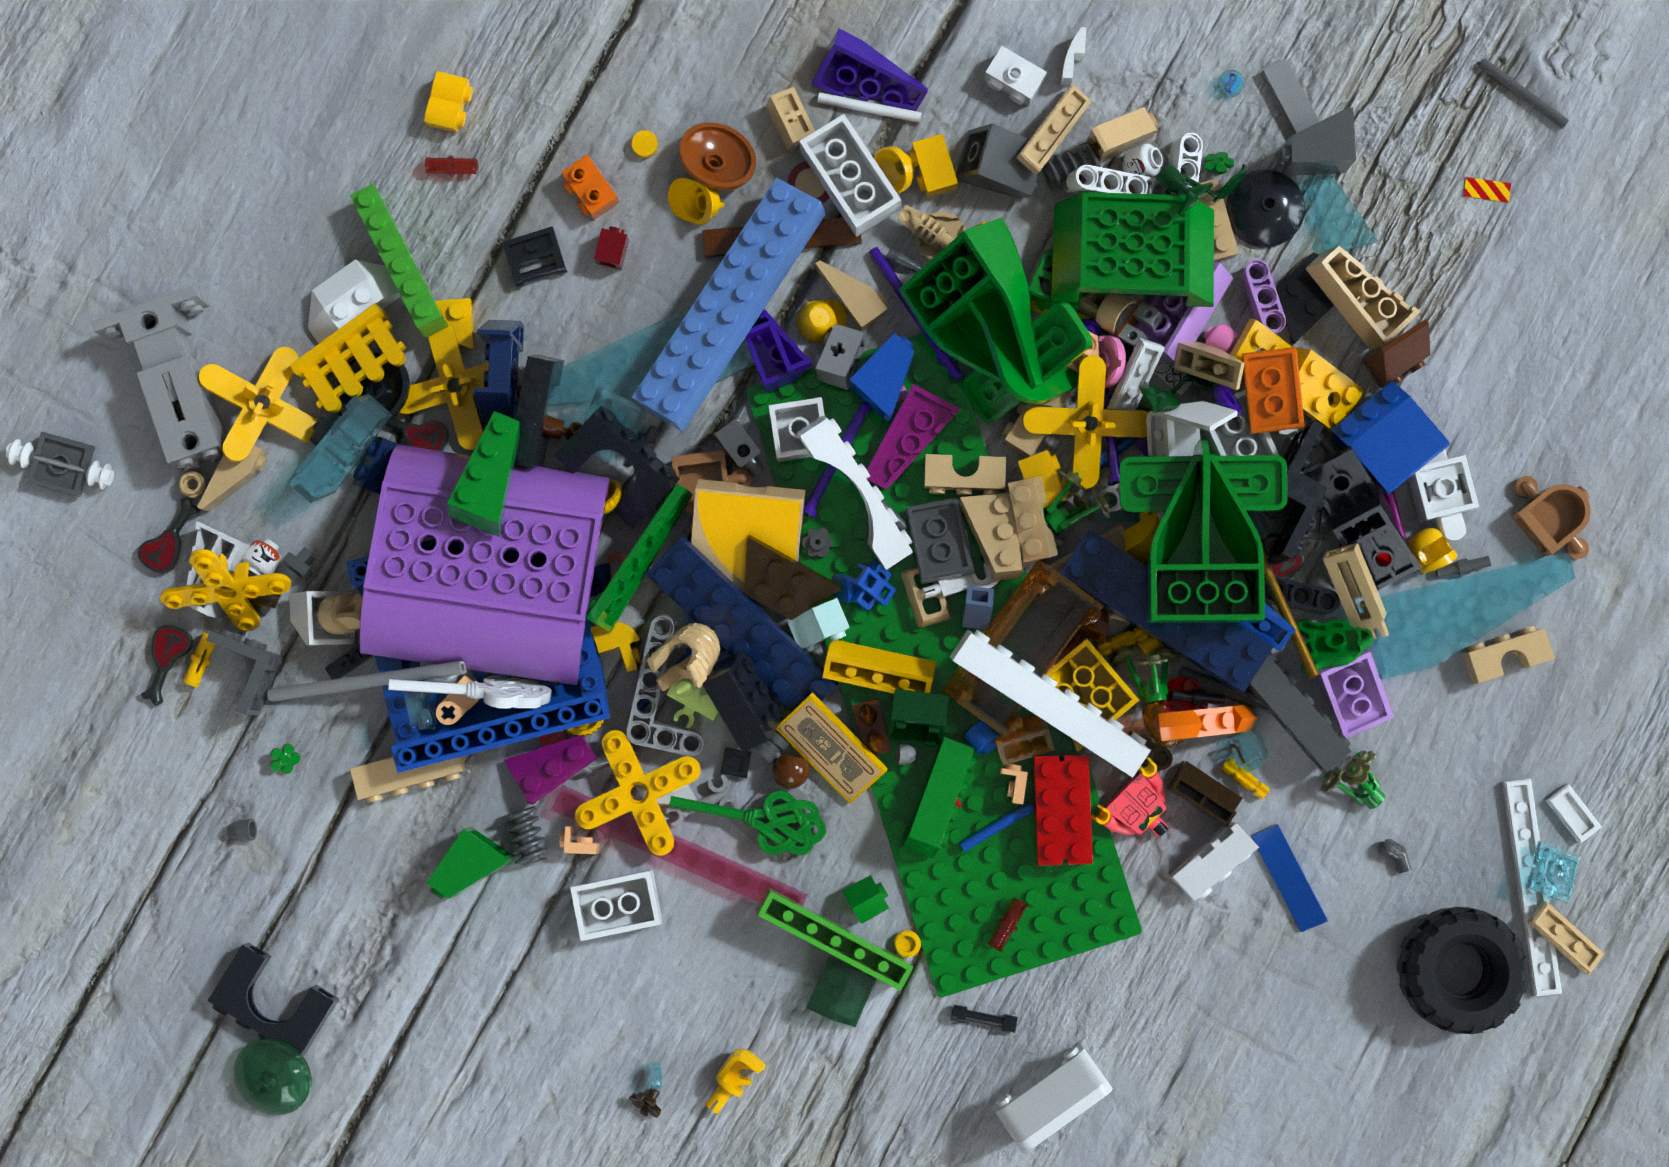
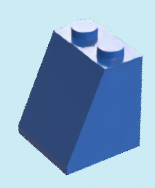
M895 333L850 378L849 387L863 401L869 403L870 408L887 424L892 420L914 355V351L911 349L913 344L904 335L899 337Z

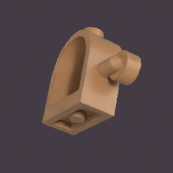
M724 450L671 457L672 468L680 478L677 483L693 494L684 509L692 517L695 488L698 479L732 482L748 487L753 482L750 473L743 468L735 470L732 475H728Z
M1523 476L1517 479L1513 486L1515 494L1521 498L1529 497L1530 500L1514 512L1511 517L1544 557L1553 555L1565 545V553L1570 559L1584 558L1589 552V545L1586 540L1578 538L1576 535L1586 527L1590 519L1591 510L1588 501L1590 496L1588 492L1581 486L1576 488L1568 484H1558L1540 492L1538 484L1533 477Z

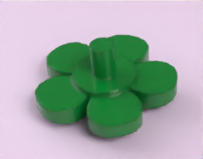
M1218 152L1217 156L1215 154L1205 156L1206 163L1204 164V169L1207 172H1212L1216 169L1217 174H1225L1227 168L1234 166V160L1228 158V154L1225 152Z
M284 744L282 751L279 748H274L270 753V756L275 759L270 762V767L273 771L281 769L283 773L288 774L293 771L292 764H297L300 761V755L294 752V747L291 744Z

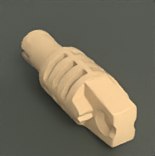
M907 205L904 206L897 217L912 231L911 233L932 247L937 248L939 246L944 249L955 239V237L947 233V227L928 214Z

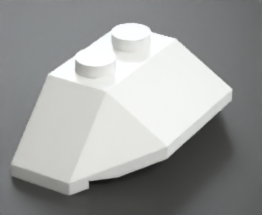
M354 260L312 290L308 330L318 344L374 303L383 309L401 296L386 266Z

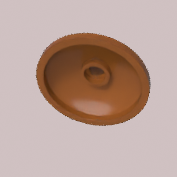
M711 122L700 123L689 128L680 141L679 158L682 166L692 178L707 187L718 190L736 189L746 184L755 171L756 156L751 144L742 134L729 126Z

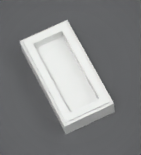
M1565 784L1545 800L1578 843H1582L1602 828L1569 784Z

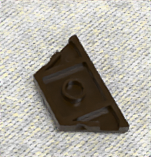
M749 535L746 552V596L793 620L839 591L840 585Z

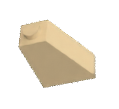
M1145 107L1091 128L1086 144L1096 151L1099 162L1102 164L1152 138L1157 131V121L1151 112L1148 113Z

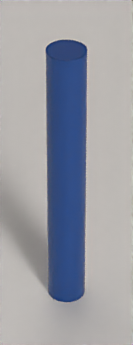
M1027 802L961 841V847L966 852L1032 813L1034 809Z

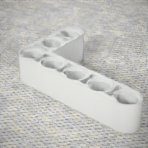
M1187 133L1174 140L1170 147L1168 165L1172 163L1179 171L1183 168L1186 175L1198 183L1203 148L1201 138L1195 133ZM1183 143L1189 146V152L1184 149ZM1083 165L1068 175L1066 180L1068 189L1075 194L1081 192L1131 193L1128 185L1131 184L1135 189V194H1153V189H1156L1160 195H1166L1164 193L1166 188L1156 178L1091 165ZM1079 174L1085 177V185L1080 182ZM1104 179L1110 183V190L1105 187ZM1188 183V186L1186 188L1194 186Z

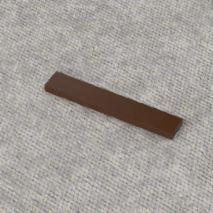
M843 217L823 219L804 249L862 244L861 234L857 237L854 235ZM744 226L702 230L705 258L725 256Z

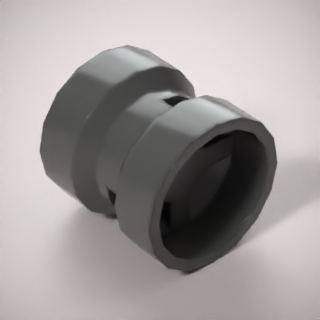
M775 731L770 740L753 748L772 764L777 758L776 753L785 751L790 744Z

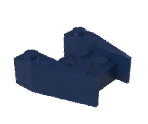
M489 319L477 329V334L486 343L485 360H489V371L484 372V387L488 388H474L480 411V421H483L485 427L494 411L512 419L516 417L518 407L519 351L523 352L524 324L521 321Z

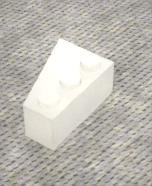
M1230 822L1228 827L1222 826L1169 876L1191 900L1199 899L1201 901L1212 891L1211 887L1214 884L1225 880L1232 873V869L1247 860L1259 847L1237 823Z

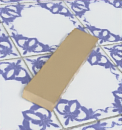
M1074 84L1069 86L1016 158L1033 174L1039 173L1092 101Z

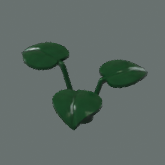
M1172 163L1164 168L1156 179L1166 188L1164 192L1166 195H1173V193L1179 195L1182 191L1186 194V199L1177 213L1180 216L1192 208L1206 194L1215 197L1213 199L1214 203L1225 198L1244 177L1247 167L1243 164L1240 172L1235 174L1221 189L1215 191L1211 190V187L1214 185L1212 182L1200 184L1189 178L1185 173L1182 174ZM1188 183L1194 186L1186 188L1188 186Z
M1122 343L1126 353V362H1128L1134 349ZM1185 373L1186 376L1169 392L1158 388L1152 383L1140 382L1139 389L1143 396L1136 410L1157 413L1166 409H1176L1180 406L1181 402L1174 394L1184 383L1192 381L1197 387L1213 391V388L1218 383Z

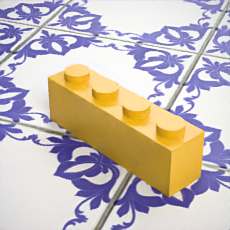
M836 640L830 641L822 678L893 694L895 688L930 693L936 662Z

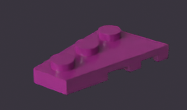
M579 735L504 759V762L528 803L533 805L595 761L597 756L586 738Z

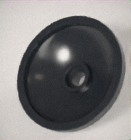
M1260 169L1244 175L1236 188L1228 195L1226 210L1232 231L1242 241L1255 247L1270 248L1287 242L1296 234L1304 219L1305 202L1300 188L1290 177L1276 170ZM1270 200L1273 203V207L1267 208L1264 202Z
M370 348L375 358L383 354L380 348ZM354 356L347 360L355 374L362 369ZM389 361L381 366L384 370V377L379 382H373L368 377L360 381L363 392L359 397H351L346 392L339 397L342 403L339 410L340 413L349 421L368 427L384 424L394 418L405 405L410 390L409 374L404 364L396 367L389 363ZM336 376L334 379L333 389L341 385ZM381 388V393L376 396V391Z

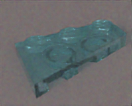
M1331 173L1304 180L1303 184L1324 251L1337 246L1348 251L1378 241Z

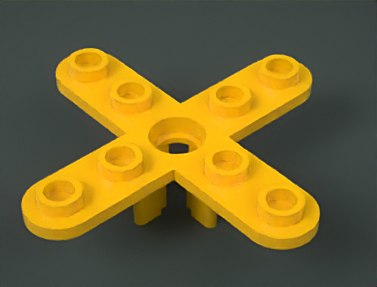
M448 324V327L428 337L439 377L410 385L407 401L399 413L411 414L447 403L459 444L464 449L474 450L484 432L473 396L475 395L474 388H488L484 387V372L489 371V362L465 369L455 331ZM518 366V378H519V376H520V367ZM450 379H459V385L463 386L460 392L451 393L448 390L447 384Z
M280 347L274 351L256 385L216 364L205 365L200 370L198 381L204 389L242 409L222 445V452L228 460L240 462L246 459L266 422L304 443H312L309 439L314 432L313 425L318 420L279 399L294 373L289 365L299 359L298 354L292 348ZM258 395H265L270 401L269 407L262 409L264 404L260 402L255 406L254 398Z
M1096 355L1084 357L1079 364L1076 408L1036 406L1027 409L1022 418L1025 429L1034 434L1074 435L1072 472L1079 474L1078 477L1082 479L1080 485L1085 489L1093 487L1099 479L1102 436L1147 437L1146 417L1148 412L1142 410L1103 409L1106 365L1103 359ZM1088 415L1096 417L1098 420L1097 427L1091 431L1084 429L1086 422L1083 419Z
M199 549L190 554L189 562L204 583L166 588L161 591L160 601L171 609L218 602L236 627L242 631H251L259 627L261 619L247 598L283 594L290 590L291 579L280 573L248 577L249 562L238 563L235 566V572L229 573L227 570V558L224 554H219L218 557L212 551Z
M612 730L603 737L602 748L620 786L581 804L575 813L576 822L584 829H593L632 811L649 850L655 855H666L673 849L674 837L656 799L697 780L701 772L700 764L695 758L685 756L644 774L627 735L622 731ZM642 785L645 787L647 794L643 800L637 801L633 799L634 797L631 793L633 786Z

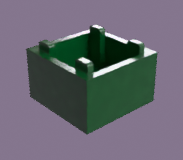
M895 688L888 738H893L894 742H903V740L924 742L929 747H935L936 744L941 745L946 727L949 696Z

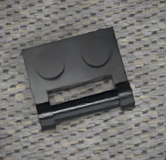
M553 226L502 242L517 288L525 286L524 283L549 275L568 273ZM554 256L556 263L524 273L520 272L519 266Z

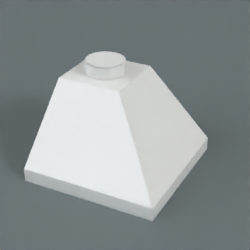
M305 591L289 594L290 621L306 645L355 644V632L339 635L330 634L322 628L318 619L319 605L324 598L341 593L353 594L352 591Z

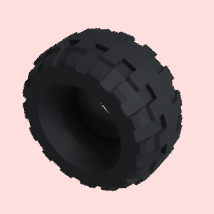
M1451 907L1431 912L1430 915L1420 919L1412 926L1413 929L1407 937H1404L1400 946L1402 949L1400 958L1397 959V972H1399V986L1402 994L1409 1002V1006L1420 1017L1445 1031L1457 1034H1478L1491 1028H1497L1505 1023L1504 1020L1510 1014H1514L1521 1005L1519 1002L1523 993L1527 992L1529 983L1527 981V969H1529L1528 958L1522 949L1523 944L1517 934L1513 933L1506 923L1485 911L1469 907ZM1456 944H1467L1475 948L1481 957L1483 965L1479 983L1474 989L1463 995H1455L1445 990L1438 976V966L1441 957L1450 947Z

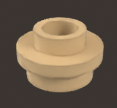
M189 471L180 478L179 489L183 495L196 498L204 493L206 480L200 473ZM196 480L197 487L191 490L189 484L191 481Z

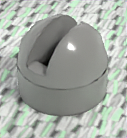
M898 743L896 747V764L909 765L913 763L916 750L909 744Z

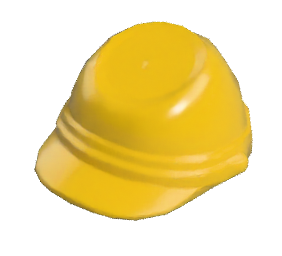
M832 299L807 302L797 317V326L801 335L808 341L815 343L824 342L826 334L828 332L831 333L834 324L845 327L847 323V315L843 306L838 301Z

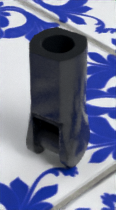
M359 643L326 666L325 670L331 679H339L371 659L374 655L361 654ZM355 652L361 657L357 662L351 656Z

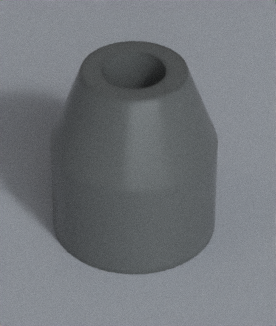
M254 819L238 820L228 825L227 835L229 838L238 841L255 840L257 835L256 822Z

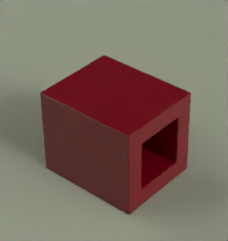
M612 226L609 227V230L601 228L594 255L596 264L622 270L629 244L628 235L624 234L625 231L623 229Z

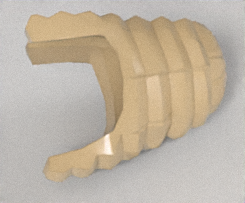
M700 623L688 624L679 629L673 636L667 638L664 644L647 659L652 672H655L666 661L677 644L682 643L692 649V654L688 658L671 666L656 679L663 692L668 690L680 678L692 679L694 685L698 688L703 685L707 676L712 672L720 654L719 639L711 628Z

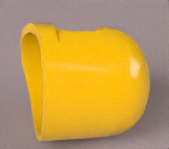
M1436 528L1423 529L1413 535L1408 542V545L1421 564L1419 570L1422 575L1450 564L1458 556L1456 551L1452 549L1443 537V534Z

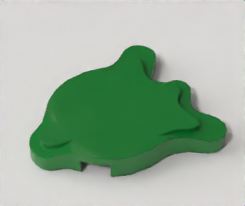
M1302 619L1297 623L1301 635L1308 639L1304 642L1317 671L1326 667H1340L1352 663L1374 641L1373 634L1369 629L1358 626L1355 628L1349 625L1347 620L1315 623ZM1301 663V670L1304 674L1307 675L1305 668Z

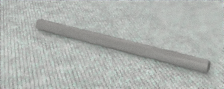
M456 661L270 688L267 691V697L269 701L273 702L385 686L389 684V679L420 681L462 675L466 672V666L464 661Z

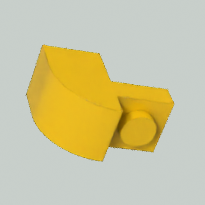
M1157 512L1140 513V522L1124 531L1125 551L1142 563L1148 561L1150 543L1160 523Z
M617 622L611 632L600 626L591 628L599 654L602 655L620 649L627 672L632 673L640 670L638 664L642 662L638 648L633 649L632 644L642 640L633 628L621 622Z

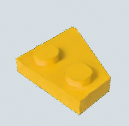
M470 298L437 300L436 302L446 322L455 331L458 344L469 350H475L472 300Z

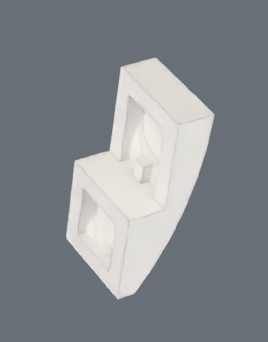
M1086 27L1080 28L1069 46L1062 67L1060 85H1071L1074 61L1083 60L1085 55Z

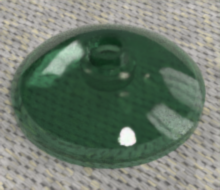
M273 1038L255 1040L244 1047L235 1060L234 1080L239 1093L247 1103L263 1113L285 1115L294 1112L306 1101L310 1094L312 1076L308 1063L296 1048L284 1041Z

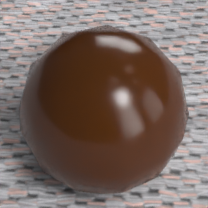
M781 754L775 759L773 764V777L780 786L786 789H795L806 782L809 775V765L804 757Z

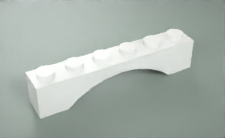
M823 415L797 432V435L813 458L827 462L840 469L857 487L868 514V545L880 564L887 570L913 553L909 546L913 542L904 529L899 531L895 524L898 518L890 507L885 509L881 501L884 497L876 485L871 487L867 481V478L870 477L868 471L862 463L857 465L852 456L856 453L848 441L843 443L838 434L842 431L833 418L828 420Z

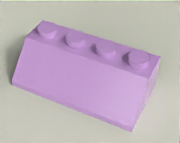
M1214 261L1213 307L1186 306V296L1152 295L1147 304L1160 311L1164 317L1155 331L1139 321L1134 327L1142 331L1148 338V341L1161 344L1165 349L1160 360L1174 365L1178 343L1196 342L1233 277L1220 262Z

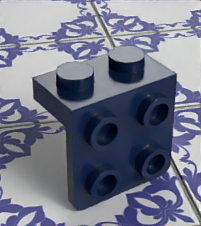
M373 435L372 439H369L365 444L363 450L365 455L362 463L358 464L355 468L353 484L380 494L391 454L398 444Z

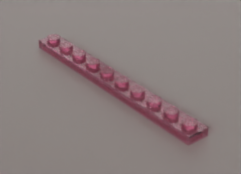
M562 785L552 810L576 820L575 813L577 808L594 798ZM628 813L593 828L757 902H760L767 887L801 905L804 904L808 895L801 890L673 833V849L666 855H655L649 850L634 816Z

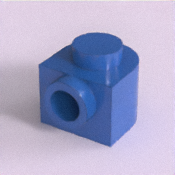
M982 720L967 731L964 739L972 748H975L978 754H989L997 747L998 743L996 741L1001 737V734L988 720Z

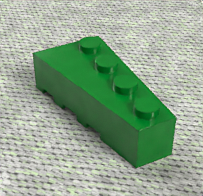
M493 412L447 502L449 517L495 536H500L512 469L520 437L519 421L498 412Z
M944 737L930 771L929 781L926 783L920 798V806L917 808L911 822L912 828L907 838H905L904 848L930 858L934 857L940 846L945 848L950 832L946 831L949 821L954 823L959 807L955 806L957 797H963L968 784L964 782L966 772H972L977 759L972 757L975 748Z

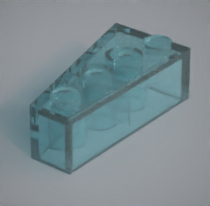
M370 394L360 397L355 396L346 405L347 410L333 423L328 433L287 481L309 503L337 492L392 416Z

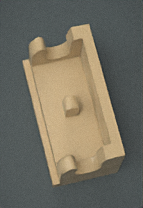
M794 87L770 96L766 108L789 153L797 148L800 140L812 134L815 130Z

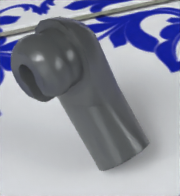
M1386 839L1385 842L1381 841L1378 843L1377 849L1379 854L1382 856L1389 855L1394 858L1398 873L1412 870L1404 846L1392 839Z

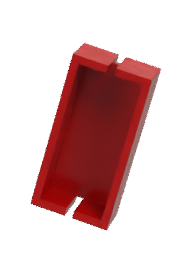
M1089 755L1061 756V761H1059V756H1032L1036 865H1063V859H1065V863L1068 865L1093 864Z

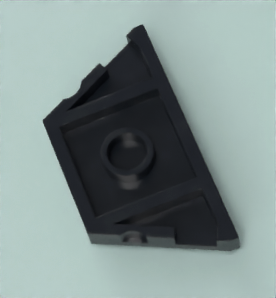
M1314 252L1276 288L1290 333L1289 338L1293 345L1334 306L1305 269L1320 255Z

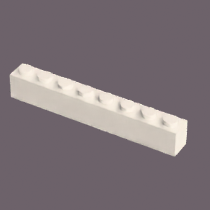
M969 630L966 631L950 655V658L955 663L1129 776L1133 777L1151 751L1145 745L1147 740L1135 732L1130 736L1123 731L1125 726L1112 717L1107 721L1100 716L1102 711L1091 703L1084 706L1078 702L1080 697L1066 688L1064 692L1055 687L1058 682L1048 675L1044 674L1041 678L1033 672L1035 667L1022 659L1018 663L1011 658L1013 653L999 644L995 648L988 643L990 638L979 630H976L975 633Z

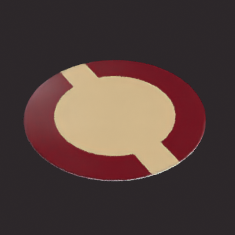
M806 161L799 163L792 169L788 177V184L818 199L822 204L830 198Z

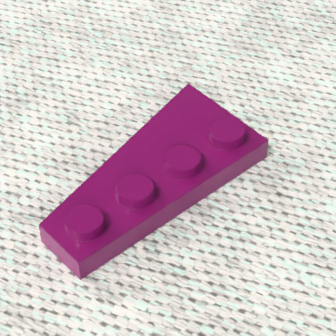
M913 384L867 469L870 475L867 481L887 491L960 411V408Z

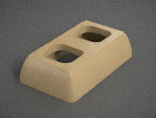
M918 566L903 570L901 578L917 626L923 628L949 620L951 612L946 597H942L941 594L932 596L938 598L941 611L930 615L925 613L922 604L923 600H926L924 597L925 593H923L922 589L917 588L914 576L919 574Z

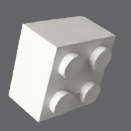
M822 397L769 405L777 462L812 457L798 437L797 432L824 415Z

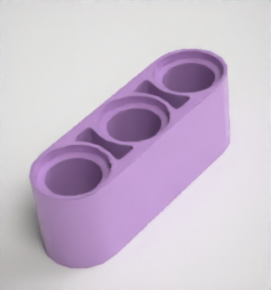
M1259 259L1253 260L1242 271V283L1254 319L1266 327V319H1274L1277 322V329H1268L1278 335L1285 327L1286 318L1267 263ZM1252 268L1259 270L1261 279H1253L1249 274V270ZM1258 294H1266L1269 298V304L1260 303L1257 297Z

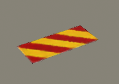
M1466 177L1464 196L1509 202L1511 183Z

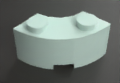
M838 598L816 606L793 620H787V625L794 641L807 653L821 648L819 643L829 638L833 642L845 637V631L850 628Z

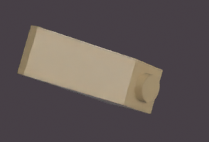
M820 260L815 263L816 270L861 332L887 314L888 309L886 306L888 302L880 291L876 293L872 287Z
M1201 342L1178 343L1173 369L1238 390L1245 363L1214 346Z
M253 446L247 458L240 462H232L223 454L197 507L210 512L257 476L258 472H262L268 461L266 457L268 452Z

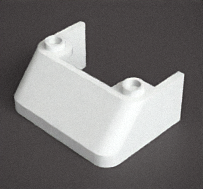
M1199 401L1180 404L1176 409H1166L1157 413L1150 411L1146 417L1148 457L1193 456L1194 447L1200 440V429L1206 431L1214 430L1236 417L1237 410Z
M1080 1043L1063 1055L1065 1060L1062 1062V1066L1023 1094L1013 1097L1008 1094L992 1105L995 1113L1022 1153L1036 1147L1112 1091L1113 1088Z

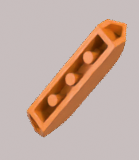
M1248 705L1158 714L1161 741L1251 731L1259 718Z

